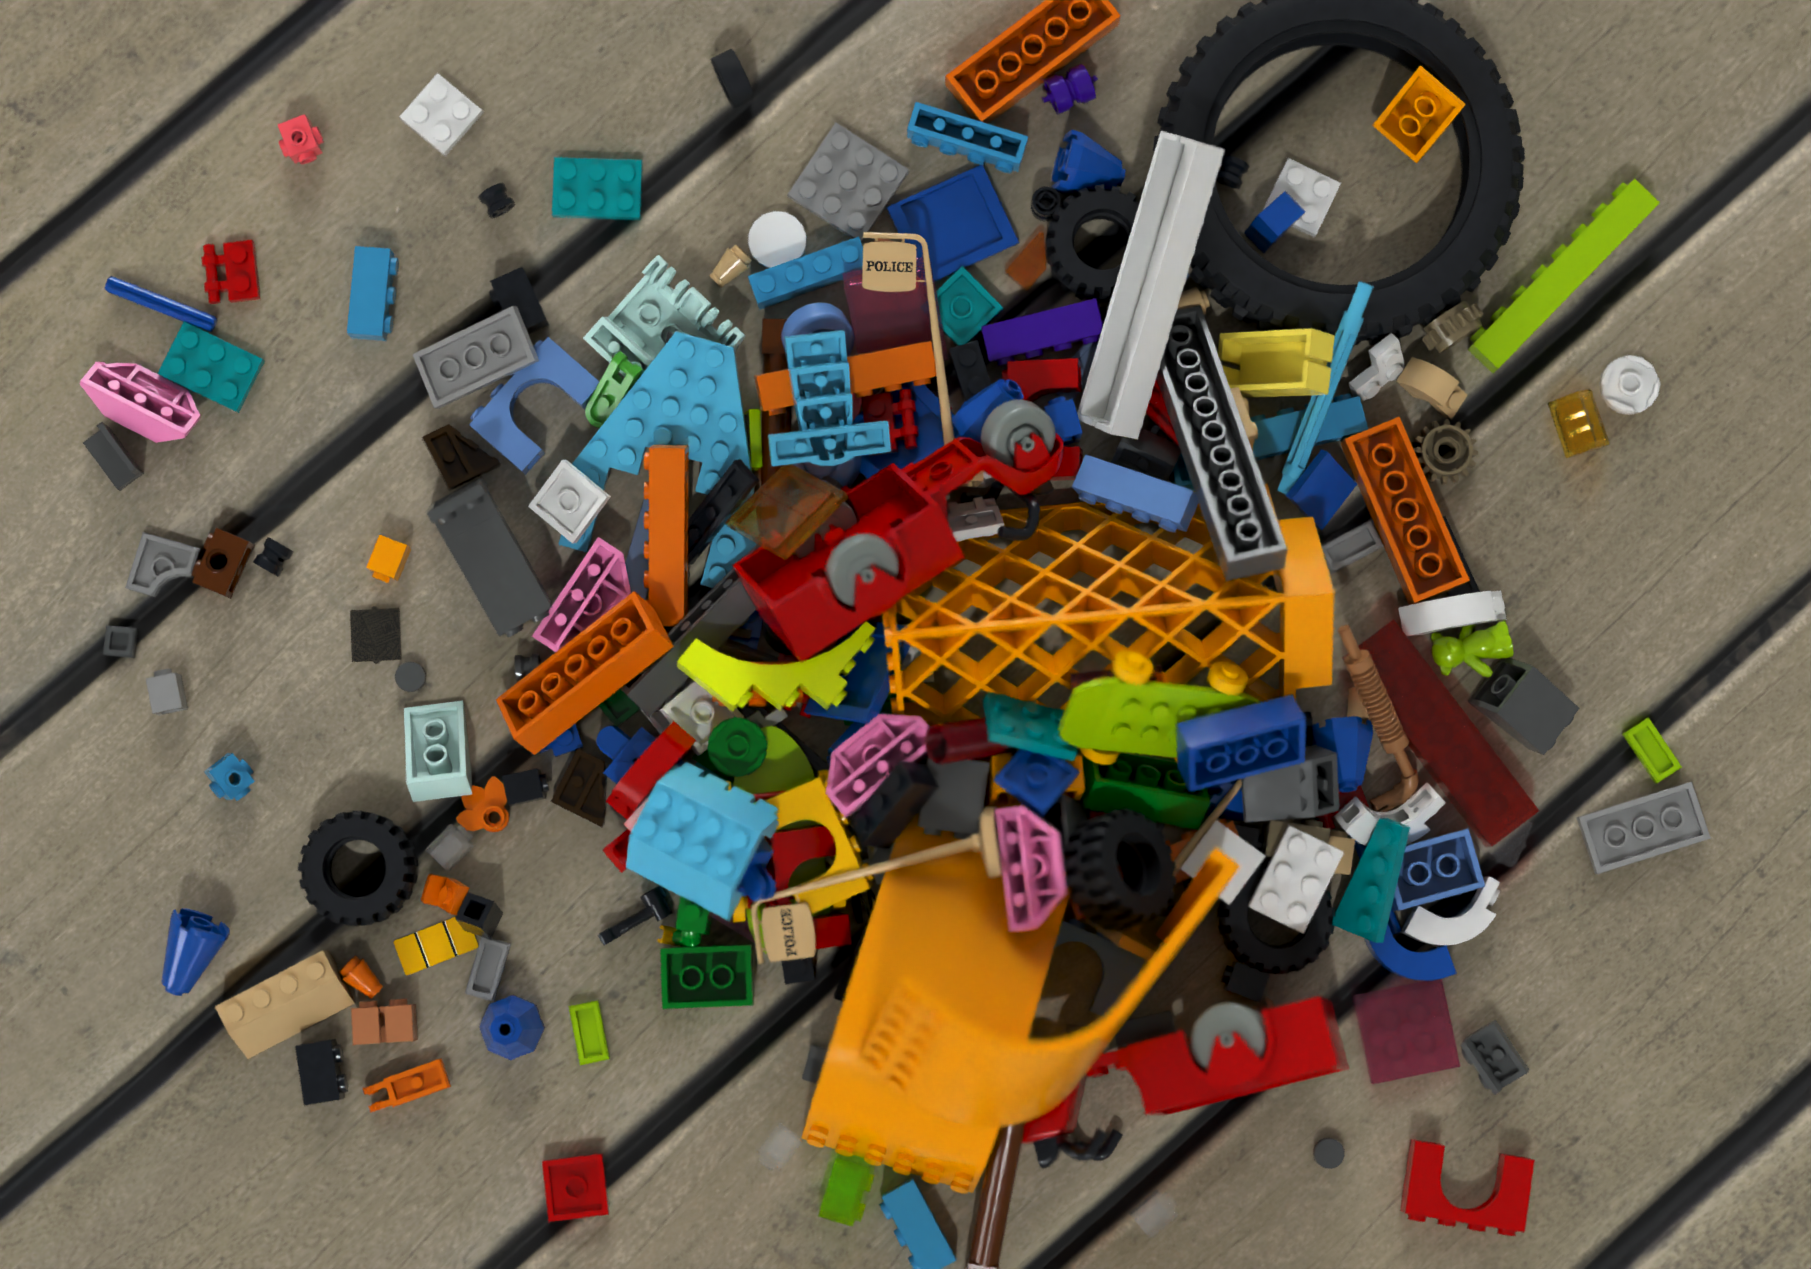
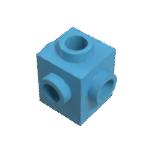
M227 753L204 771L212 782L209 784L210 789L219 799L222 797L225 800L235 798L238 801L251 791L249 786L255 782L250 776L253 774L251 767L245 760L241 759L239 761L233 753ZM230 775L233 776V782H232V783L229 782V776H230Z

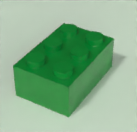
M752 945L660 948L662 1009L754 1005Z

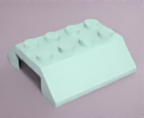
M658 255L642 271L645 276L608 317L602 316L583 339L609 363L621 351L628 356L630 363L639 365L645 371L664 347L668 332L675 333L679 331L735 347V352L745 338V334L737 327H734L729 332L733 325L729 319L722 322L716 330L712 324L717 318L719 310L716 307L709 310L711 303L694 287L687 290L690 283L686 279L680 281L675 286V289H672L669 284L677 271L672 266L666 270L668 263ZM622 370L619 371L624 377L626 376Z

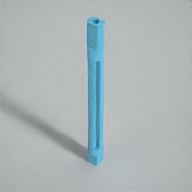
M1359 281L1348 311H1344L1334 338L1332 362H1327V367L1331 368L1328 395L1311 396L1282 470L1283 477L1277 489L1279 492L1287 494L1305 471L1364 321L1362 316L1374 288L1371 284Z

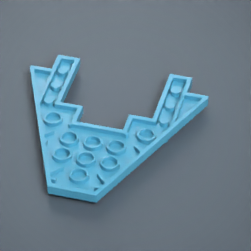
M676 331L572 464L601 489L605 490L610 468L639 475L646 447L649 448L652 445H689V459L702 462L695 491L706 495L709 494L734 460L741 459L752 471L735 347ZM754 488L712 540L700 585L714 588L733 568L732 565L741 560L762 539ZM598 515L577 543L572 544L561 534L558 545L588 552Z

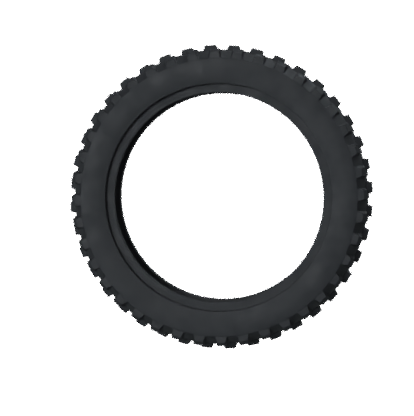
M1262 0V2L1255 5L1250 1L1241 6L1237 16L1233 19L1225 16L1217 23L1216 32L1211 37L1204 35L1197 43V53L1193 57L1186 56L1179 68L1181 77L1178 82H1171L1166 96L1169 98L1167 106L1160 109L1157 123L1161 126L1160 132L1172 133L1213 146L1218 118L1235 90L1250 75L1268 62L1299 49L1325 45L1352 46L1384 55L1398 62L1412 73L1422 66L1466 104L1452 122L1461 157V187L1458 203L1445 234L1428 254L1407 269L1392 276L1367 282L1373 285L1374 288L1362 316L1364 321L1354 346L1368 340L1370 345L1377 344L1390 333L1395 334L1399 339L1409 335L1412 332V328L1420 323L1427 326L1437 318L1440 311L1443 309L1448 311L1461 303L1460 295L1465 291L1473 292L1481 283L1479 277L1485 270L1490 271L1499 257L1496 253L1501 245L1504 246L1507 243L1511 234L1509 230L1513 220L1518 216L1520 208L1518 203L1519 191L1523 189L1524 165L1521 163L1525 159V152L1522 146V137L1517 136L1521 132L1516 109H1510L1514 101L1506 84L1499 83L1501 76L1497 71V66L1492 59H1484L1483 56L1486 51L1474 37L1467 39L1464 36L1466 31L1460 27V23L1453 18L1445 20L1443 18L1444 12L1430 3L1421 5L1418 3V0ZM1159 135L1154 137L1153 151H1155ZM1214 183L1204 223L1201 227L1195 253L1190 263V267L1193 269L1190 273L1192 279L1199 283L1203 289L1209 288L1212 291L1210 297L1224 309L1228 307L1233 308L1232 316L1248 324L1253 321L1258 323V330L1313 328L1335 335L1344 311H1348L1358 284L1335 285L1309 281L1277 268L1265 260L1246 243L1229 220L1217 192L1216 183Z

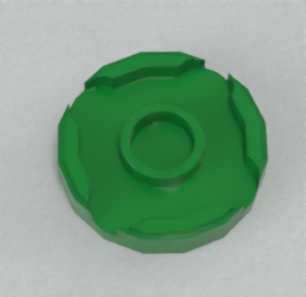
M734 717L723 720L714 727L708 739L707 750L710 761L718 771L727 776L742 777L752 774L761 767L767 755L768 744L765 733L756 723L747 718Z

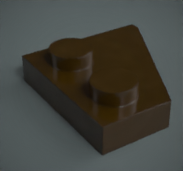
M450 424L422 437L449 491L500 467V462L497 458L491 457L480 449L479 445L466 439Z
M577 749L551 802L603 828L605 824V774L603 773L605 771V762Z

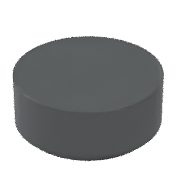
M406 662L396 670L395 681L402 690L416 692L424 686L426 673L419 664Z
M1323 1138L1314 1146V1159L1324 1168H1336L1344 1159L1343 1146L1333 1138Z

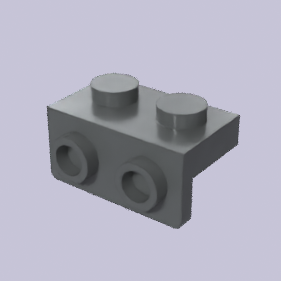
M1496 1019L1467 1036L1461 1044L1463 1057L1469 1064L1475 1066L1479 1072V1079L1482 1085L1487 1090L1490 1089L1494 1095L1498 1094L1503 1087L1527 1074L1530 1070Z

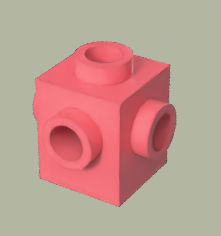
M305 114L278 124L283 138L278 141L282 153L285 157L290 156L295 164L299 162L300 164L310 163L316 160L317 155L322 154L319 145L324 143L322 135L317 126L312 127L310 120Z

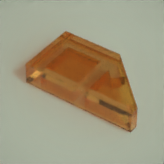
M1040 231L1005 271V274L1026 292H1028L1047 268L1043 232Z

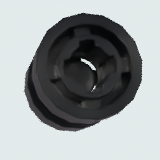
M1047 186L1036 190L1031 201V211L1034 217L1040 221L1047 222L1052 220L1054 212L1061 205L1060 194L1056 189Z
M267 537L263 544V552L257 554L253 563L279 577L283 571L282 565L284 560H289L294 551Z

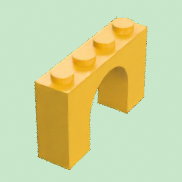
M824 775L765 800V802L779 809L777 813L779 824L776 830L792 822L807 819L821 823L834 837L836 857L832 867L826 873L795 887L870 866L868 862L863 863L859 852L862 851V847L855 834L851 836L848 830L849 817H845L826 794L828 780H826ZM874 874L798 893L799 904L807 903L811 914L870 889L873 886L871 880L875 879Z

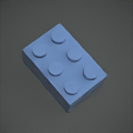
M1469 828L1406 845L1392 904L1393 911H1400L1486 887Z

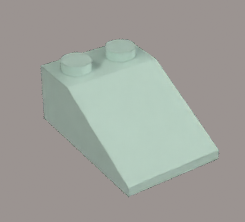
M463 700L404 708L406 784L413 802L472 795L471 763Z

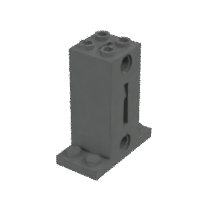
M482 476L429 506L426 512L429 519L436 525L499 637L503 634L511 637L523 630V623L530 619L536 623L549 615L548 611L552 608V601L490 494Z

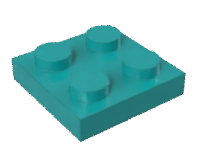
M963 266L934 293L939 328L956 346L969 343L982 331L981 326L988 325L1003 310V307ZM927 299L920 306V309L930 318Z

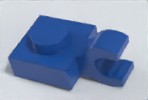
M576 724L567 729L537 754L552 749L554 756L558 757L584 748Z

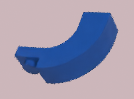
M1389 924L1387 925L1383 943H1375L1364 939L1374 958L1384 968L1403 978L1432 981L1456 974L1447 945H1440L1422 952L1409 951L1394 939Z

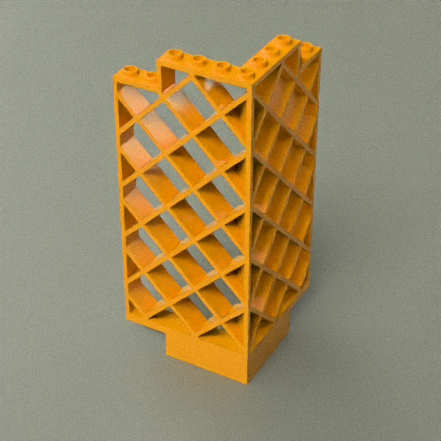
M1265 484L1268 496L1270 498L1273 510L1275 512L1268 484ZM1096 501L1095 505L1078 502L1039 506L1040 520L1035 534L1024 541L1015 540L1005 549L987 542L991 538H998V534L959 541L957 543L964 555L963 559L899 599L895 605L883 613L884 628L890 627V629H884L886 647H892V652H886L888 671L894 670L895 674L889 675L890 694L896 693L897 698H891L892 715L921 716L929 727L943 724L945 721L951 723L980 718L979 716L962 706L981 689L986 692L1003 694L1011 698L1027 702L1031 701L1046 706L1038 701L1037 698L1056 681L1073 692L1076 687L1089 681L1117 677L1112 671V663L1118 652L1133 651L1149 659L1167 642H1170L1187 654L1166 672L1153 665V671L1148 681L1185 685L1205 667L1210 669L1213 663L1226 661L1239 666L1246 672L1248 682L1244 692L1261 702L1288 695H1293L1296 700L1297 688L1332 685L1334 590L1314 518L1303 517L1277 520L1287 546L1285 568L1225 581L1221 566L1217 565L1219 560L1199 503L1186 532L1176 529L1175 532H1170L1159 528L1151 535L1134 527L1136 524L1144 522L1134 519L1132 513L1122 511V514H1118L1106 509V504ZM1028 508L999 510L1004 526L1018 529L1026 526ZM1149 520V522H1148V523L1153 522V523H1156V524L1159 525L1158 522H1155V521H1152V520ZM1079 529L1088 533L1078 542L1061 535L1063 531ZM1186 537L1204 546L1193 554L1175 545ZM1111 544L1130 552L1121 561L1102 554ZM1037 552L1056 559L1045 569L1027 561ZM965 559L982 566L971 576L954 569ZM1154 563L1172 573L1163 581H1160L1143 572ZM1079 571L1098 579L1087 589L1069 581ZM1270 575H1273L1277 592L1260 585V583ZM1005 578L1023 586L1012 596L994 588ZM1197 583L1215 593L1206 601H1203L1185 591ZM932 585L948 593L936 604L919 596ZM1122 590L1140 600L1131 608H1126L1110 599ZM1046 598L1065 606L1054 616L1035 608ZM1280 603L1279 633H1275L1260 623L1259 620ZM972 605L990 613L979 623L971 622L959 616ZM1207 609L1224 622L1203 640H1200L1183 628L1203 610ZM898 612L914 621L902 631H897L895 613ZM1128 617H1132L1147 627L1148 630L1127 648L1108 635ZM1055 624L1074 637L1054 655H1051L1033 642L1051 625ZM976 632H980L998 644L980 662H976L957 650ZM1244 634L1261 645V647L1238 665L1221 653ZM902 639L923 652L904 670L900 669L898 640ZM1094 649L1112 662L1091 680L1072 667ZM1016 657L1021 658L1037 669L1018 687L997 675ZM1279 661V689H1274L1260 680L1259 677ZM941 664L962 676L944 694L922 682ZM903 696H907L915 702L904 703ZM1069 700L1066 703H1064L1059 709L1065 711ZM992 756L970 760L989 763Z

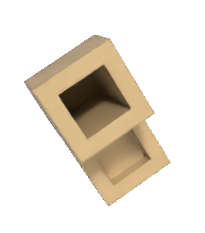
M1411 357L1396 380L1412 397L1429 402L1439 413L1449 419H1453L1467 397V394L1458 386L1459 381L1427 361Z

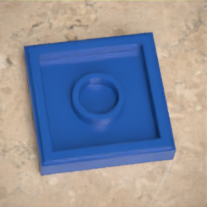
M1321 449L1286 494V497L1305 517L1314 518L1316 528L1323 530L1357 486V483L1327 451Z
M1019 749L995 776L994 782L1043 818L1078 777L1080 771L1064 759Z

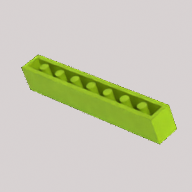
M1635 178L1628 185L1622 182L1611 193L1615 199L1608 206L1603 202L1591 214L1594 220L1588 226L1582 223L1571 234V237L1575 240L1568 247L1562 244L1551 255L1554 261L1547 268L1542 264L1530 276L1534 282L1528 288L1522 285L1510 297L1514 302L1507 309L1502 305L1490 317L1494 323L1487 330L1482 326L1470 338L1473 344L1467 350L1492 374L1509 359L1658 206L1660 202Z

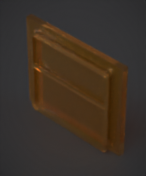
M792 464L783 465L725 524L730 529L786 560L849 497L845 492Z

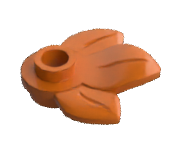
M492 776L488 780L485 789L472 785V795L461 796L466 810L456 817V821L464 829L477 831L484 828L489 832H499L508 825L509 812L505 807L507 803L504 784L497 777ZM493 812H497L500 816L497 823L490 821V815Z

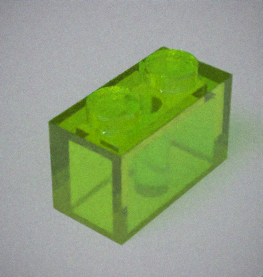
M836 1156L818 1217L853 1227L855 1220L861 1222L866 1204L861 1203L863 1192L870 1193L875 1176L869 1173L871 1166Z

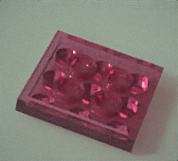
M1442 979L1421 981L1352 995L1371 1084L1461 1067Z

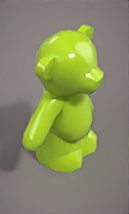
M1500 621L1496 625L1490 626L1485 630H1477L1474 633L1472 632L1476 624L1462 626L1459 638L1452 636L1443 637L1440 633L1434 632L1431 636L1433 642L1431 654L1434 662L1440 667L1441 674L1449 675L1452 668L1464 661L1483 677H1491L1492 669L1480 659L1510 658L1514 655L1513 644L1506 621Z

